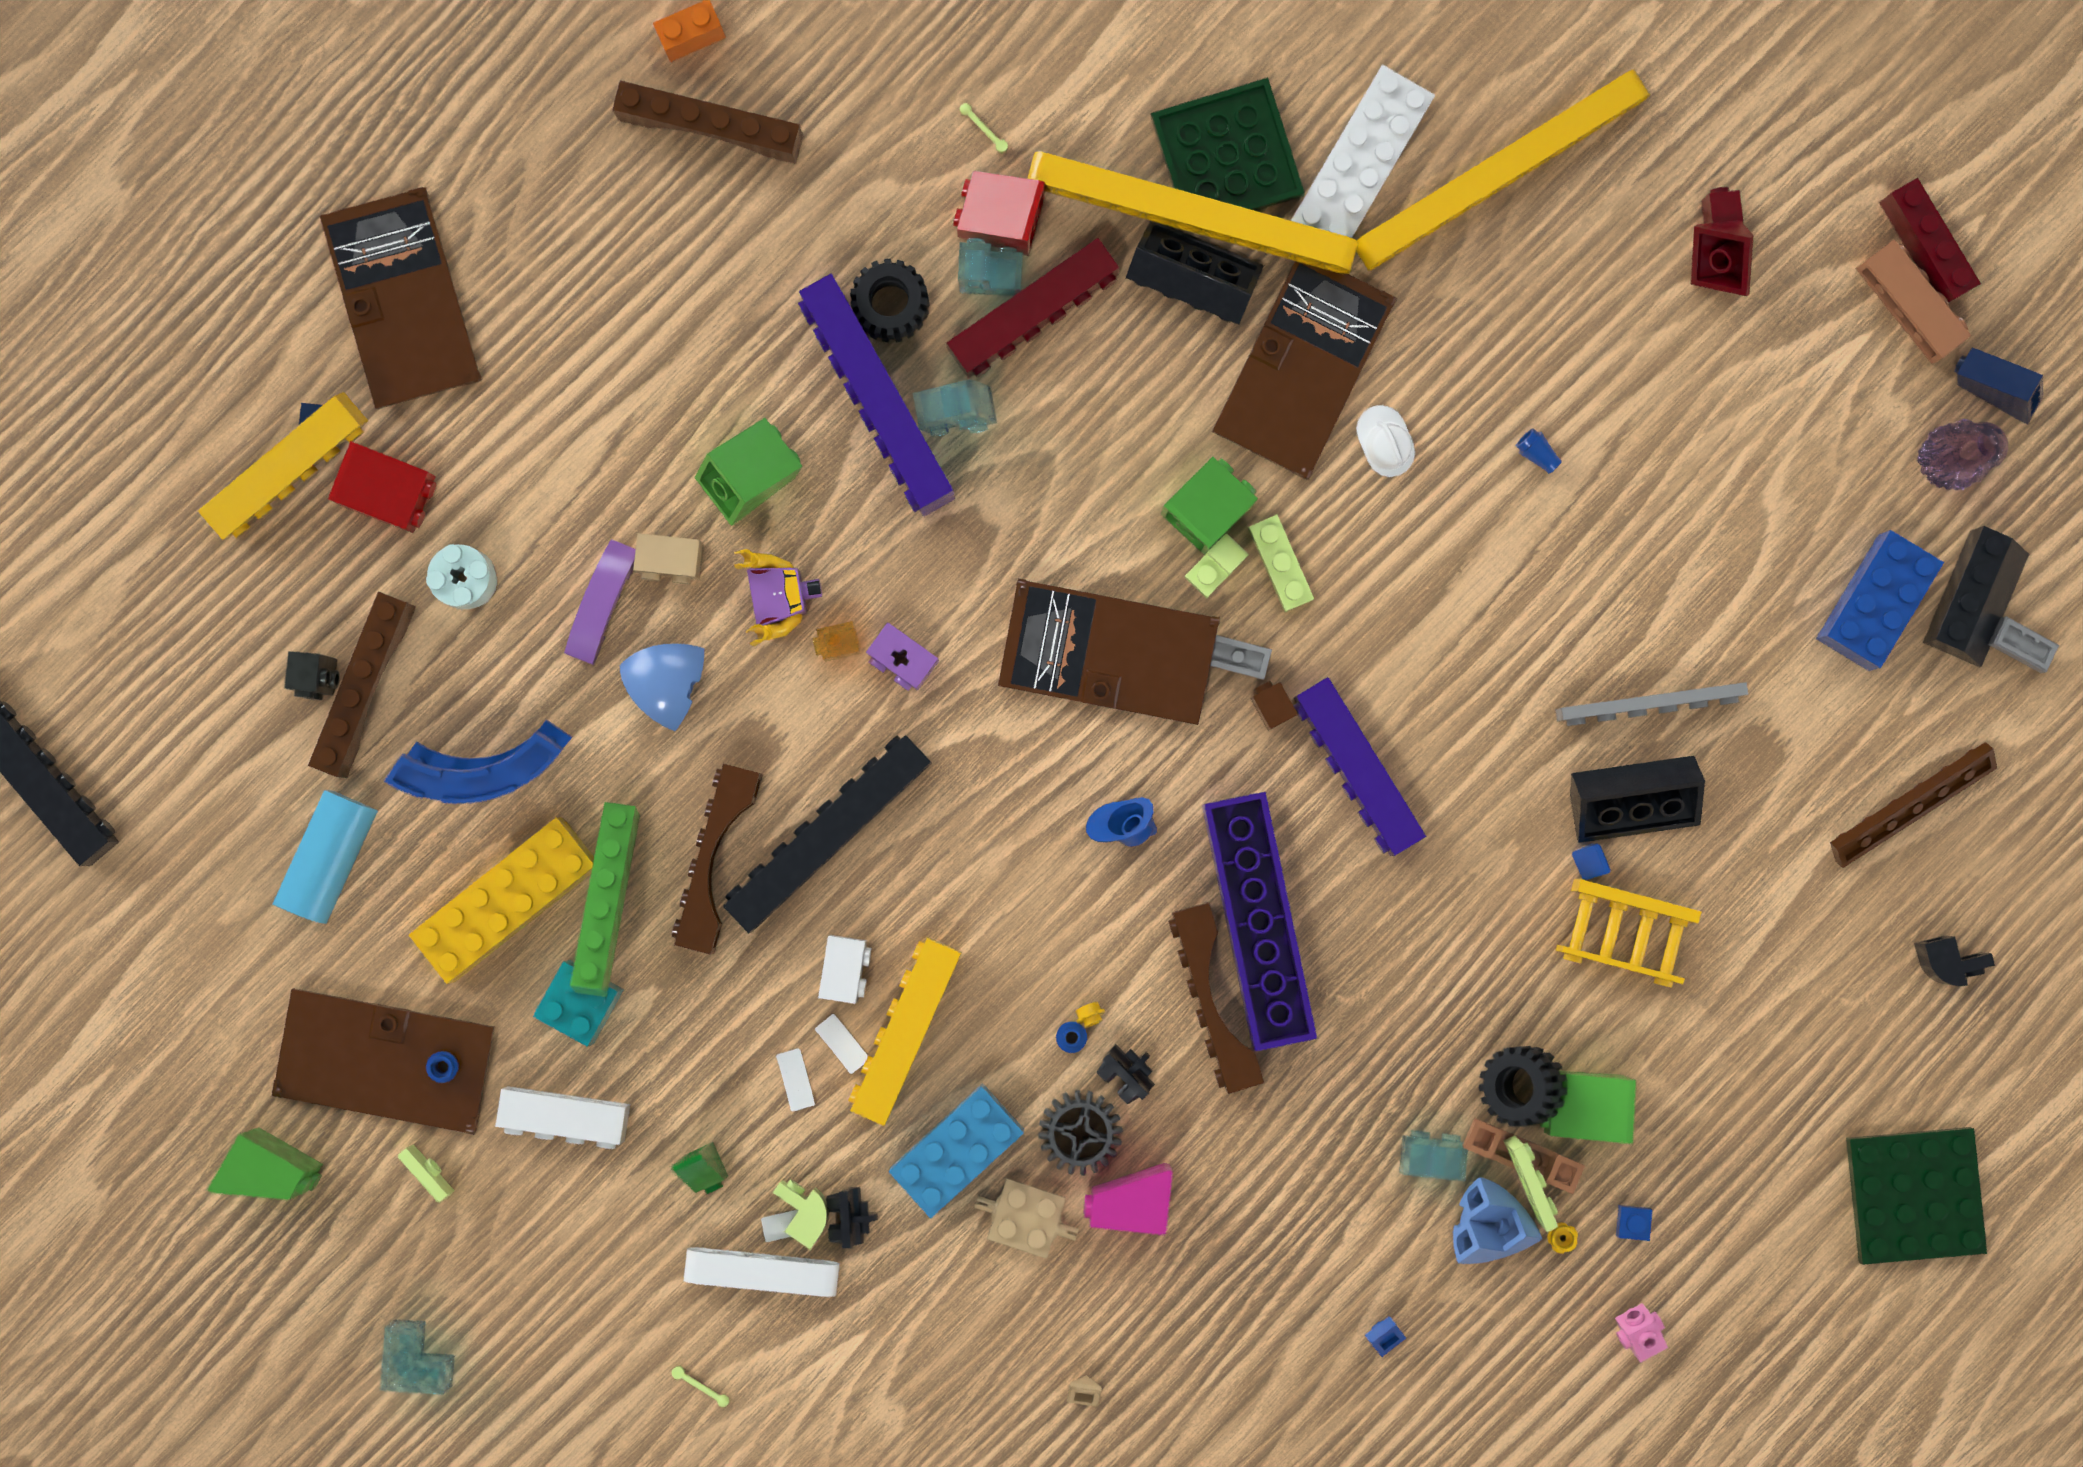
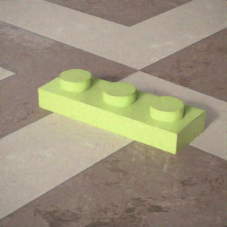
M1278 515L1249 526V532L1284 612L1313 601L1314 597Z
M1515 1135L1503 1140L1537 1222L1547 1232L1557 1228L1558 1225L1554 1215H1557L1558 1211L1552 1199L1545 1196L1543 1188L1547 1187L1541 1172L1539 1170L1535 1171L1531 1161L1535 1160V1156L1527 1142L1523 1144Z

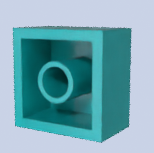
M566 960L562 962L532 1017L588 1047L597 1040L624 989L610 982L607 997L575 993L570 986L574 961Z

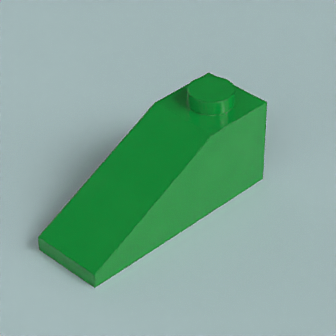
M713 1142L684 1155L671 1166L673 1172L695 1193L702 1190L706 1194L714 1192L723 1187L721 1181L728 1177Z

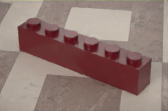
M1097 238L946 342L947 349L968 379L973 375L978 378L991 369L990 363L999 357L1001 360H1004L1011 356L1017 350L1015 346L1023 340L1028 343L1037 338L1042 333L1040 329L1049 322L1055 325L1067 316L1065 311L1074 305L1079 308L1086 304L1092 298L1091 293L1101 287L1102 290H1105L1112 286L1118 280L1116 276L1119 275V266L1100 239Z

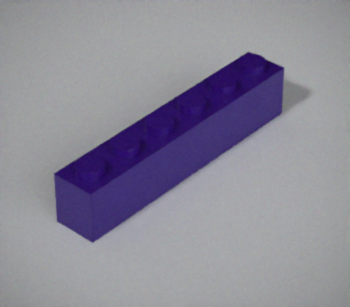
M1329 677L1294 697L1293 699L1296 704L1293 706L1301 721H1308L1312 728V731L1309 732L1312 740L1318 748L1324 747L1329 756L1325 758L1328 766L1334 774L1340 773L1345 782L1341 785L1345 794L1351 801L1356 799L1361 808L1358 814L1366 827L1372 825L1378 835L1374 840L1382 853L1388 852L1390 856H1396L1427 837Z

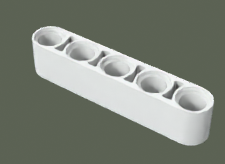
M692 1247L687 1248L684 1281L702 1285L833 1297L837 1293L839 1263L829 1260Z

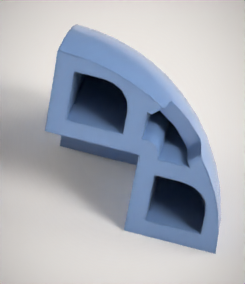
M662 644L640 650L624 660L620 665L621 679L635 704L660 725L676 731L692 704L690 694L693 690V685L700 681L704 663V648L688 644Z
M1479 1177L1464 1193L1459 1203V1206L1463 1207L1460 1224L1453 1227V1244L1458 1264H1477L1498 1260L1523 1251L1543 1239L1526 1209L1513 1195L1497 1183Z

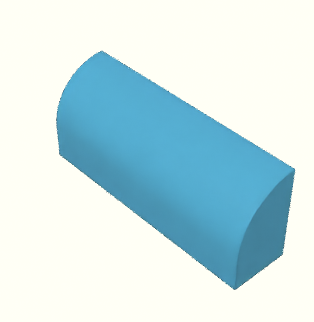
M324 790L272 905L308 920L327 924L378 810L335 791Z

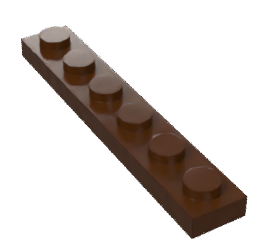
M1984 742L1977 748L1969 750L1957 761L1943 767L1938 773L1926 781L1917 784L1906 794L1892 800L1887 806L1872 816L1866 817L1855 827L1838 835L1836 839L1830 842L1835 861L1842 868L1846 867L1996 770L1997 763L1994 749Z

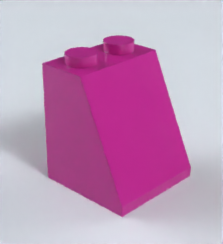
M1162 1163L1093 1186L1091 1195L1085 1194L1083 1210L1084 1218H1089L1090 1227L1166 1235L1173 1173L1170 1164Z

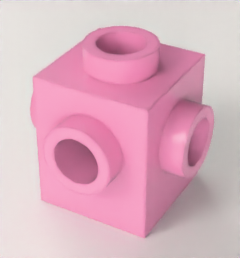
M1643 1303L1615 1318L1620 1328V1331L1616 1332L1618 1339L1625 1349H1631L1640 1363L1668 1348L1661 1333V1330L1665 1329L1661 1319L1656 1312L1650 1314Z

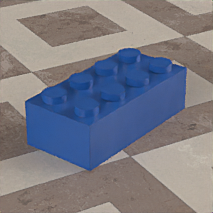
M1892 530L1879 534L1816 639L1868 671L1880 669L1944 562Z

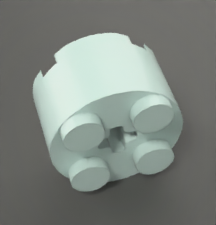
M450 544L437 552L432 558L427 570L426 583L433 595L441 602L457 609L468 610L480 607L491 599L497 587V577L492 561L485 554L467 545ZM460 573H464L467 577L465 582L459 580L458 576Z

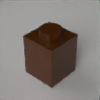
M1268 681L1254 689L1257 695L1250 699L1268 731L1298 715L1281 682L1273 685L1271 681Z

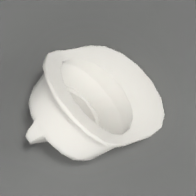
M1383 405L1373 406L1364 411L1358 419L1356 430L1368 463L1374 471L1382 476L1394 477L1403 474L1410 468L1415 456L1414 443L1403 418L1391 407Z

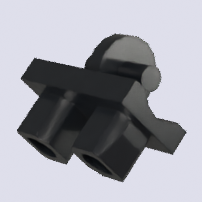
M1115 1044L1103 1058L1104 1062L1097 1070V1074L1105 1082L1109 1083L1117 1075L1125 1082L1117 1092L1126 1104L1138 1098L1143 1100L1155 1085L1148 1077L1152 1070L1145 1063L1150 1057L1146 1051L1138 1056L1130 1049L1125 1054Z
M850 1187L839 1191V1193L827 1196L828 1212H840L841 1223L829 1225V1241L842 1244V1249H851L855 1245L863 1244V1234L870 1233L869 1222L877 1221L878 1213L869 1212L868 1201H861L860 1187Z

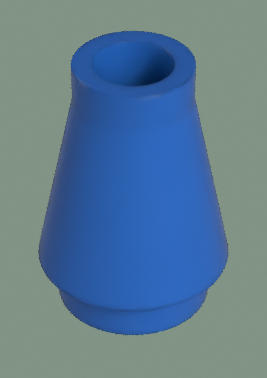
M1534 428L1525 433L1516 444V447L1520 450V455L1544 469L1548 474L1552 473L1562 462L1541 431L1537 432Z

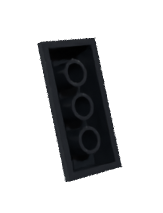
M1150 221L1136 247L1125 278L1134 281L1139 286L1149 287L1161 292L1168 298L1178 299L1190 304L1197 310H1204L1219 316L1220 319L1226 322H1233L1239 325L1264 265L1173 227Z
M1986 526L1970 530L1923 643L1977 667H1982L1990 645H1988L2000 618L2003 617L2029 554L2013 538Z
M1695 756L1571 773L1570 799L1578 843L1701 825L1705 779Z

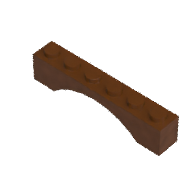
M621 80L612 109L618 121L646 128L673 129L704 135L738 145L768 158L796 164L803 137L800 124Z
M381 592L377 593L308 766L335 777H348L359 750L364 722L374 692L392 654L407 631L416 606Z
M724 763L722 769L717 768L712 784L713 787H717L714 799L709 798L704 813L705 817H709L706 829H700L696 846L700 847L697 859H692L688 871V877H692L689 890L684 889L680 901V907L684 908L681 920L676 919L672 930V937L676 938L674 945L709 955L715 953L722 927V921L716 910L712 893V871L715 855L729 827L744 811L755 804L763 774Z
M1209 902L1172 912L1173 919L1168 921L1173 938L1179 937L1183 948L1177 951L1182 968L1188 967L1192 979L1186 981L1191 997H1197L1201 1009L1196 1010L1200 1027H1207L1210 1039L1205 1040L1209 1057H1216L1219 1069L1214 1070L1219 1088L1225 1087L1226 1092L1230 1094L1263 1084L1264 1080L1255 1052L1242 1044L1228 1030L1220 1018L1212 999L1209 984V963L1218 930Z

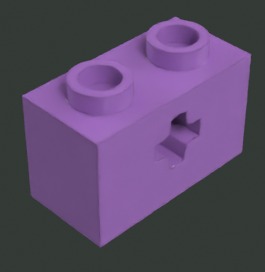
M888 622L866 651L872 657L869 660L871 665L882 673L886 669L897 675L894 681L907 691L911 687L919 690L939 662L936 656ZM904 652H907L908 664L905 666L901 663L898 667L895 666L896 660L893 657L895 653L902 655Z

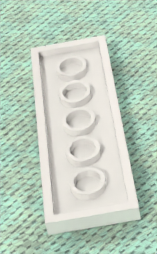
M1382 65L1291 221L1352 238L1435 95Z

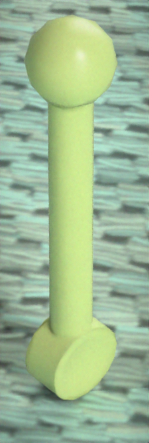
M963 103L960 106L961 114L968 115L996 144V150L999 153H1005L1008 149L1007 142L999 140L972 112L970 104Z
M676 1366L672 1370V1377L674 1379L685 1380L715 1399L720 1407H726L729 1404L727 1395H719L687 1375L683 1367Z

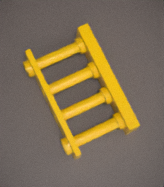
M1582 879L1573 880L1571 891L1580 893L1578 899H1581L1570 946H1556L1555 951L1564 953L1563 959L1581 964L1582 959L1585 958L1655 977L1654 984L1672 988L1673 982L1684 983L1685 978L1674 976L1672 973L1684 927L1687 928L1688 923L1699 924L1702 911ZM1598 898L1610 901L1608 907H1611L1600 954L1596 955L1581 950L1593 903H1597ZM1628 906L1640 909L1639 915L1641 916L1630 963L1612 959L1623 912H1627ZM1658 914L1670 917L1669 923L1672 924L1660 972L1642 967L1654 919L1657 920Z

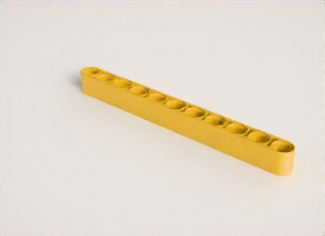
M1634 69L1626 72L1357 240L1359 243L1356 251L1368 271L1375 269L1635 108L1650 96L1649 91Z
M1045 152L1034 153L1027 179L1045 182V192L1341 274H1349L1351 272L1359 244L1357 240L1344 235Z

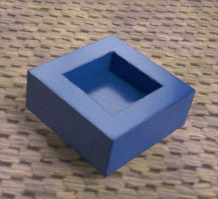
M1618 1205L1616 1237L1650 1241L1652 1209Z
M1390 1316L1376 1323L1365 1334L1381 1357L1406 1339Z

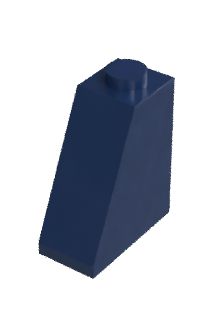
M1972 347L1967 357L1962 355L1955 367L1954 372L1957 373L1958 386L2025 424H2029L2043 399L2042 374Z

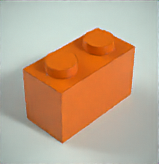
M710 0L699 2L653 23L670 62L726 38Z

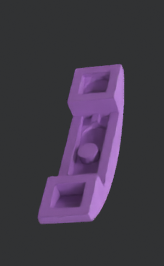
M612 539L610 540L579 606L566 644L565 654L594 665L605 639L603 635L626 579L629 580L633 571L636 549Z

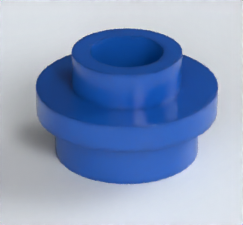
M1073 1021L1066 1022L1059 1027L1056 1041L1063 1051L1076 1053L1086 1045L1087 1033L1081 1024ZM1068 1032H1075L1078 1035L1075 1043L1066 1041V1034Z
M447 1051L436 1052L428 1059L426 1064L428 1076L438 1083L449 1082L456 1076L459 1069L456 1057ZM440 1061L447 1063V1072L439 1070L438 1064Z

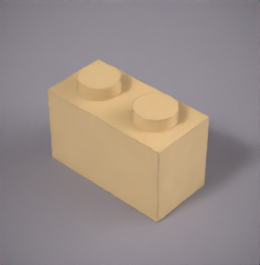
M637 533L633 570L638 574H642L641 579L660 581V576L672 577L673 583L691 584V579H700L703 543L697 539Z

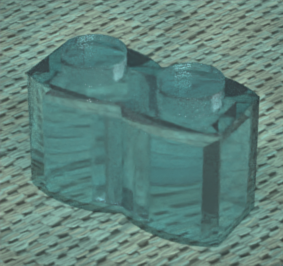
M1411 1130V1135L1402 1136L1399 1173L1417 1177L1465 1181L1468 1150L1462 1147L1464 1141H1461V1135L1442 1133V1139L1430 1138V1132Z

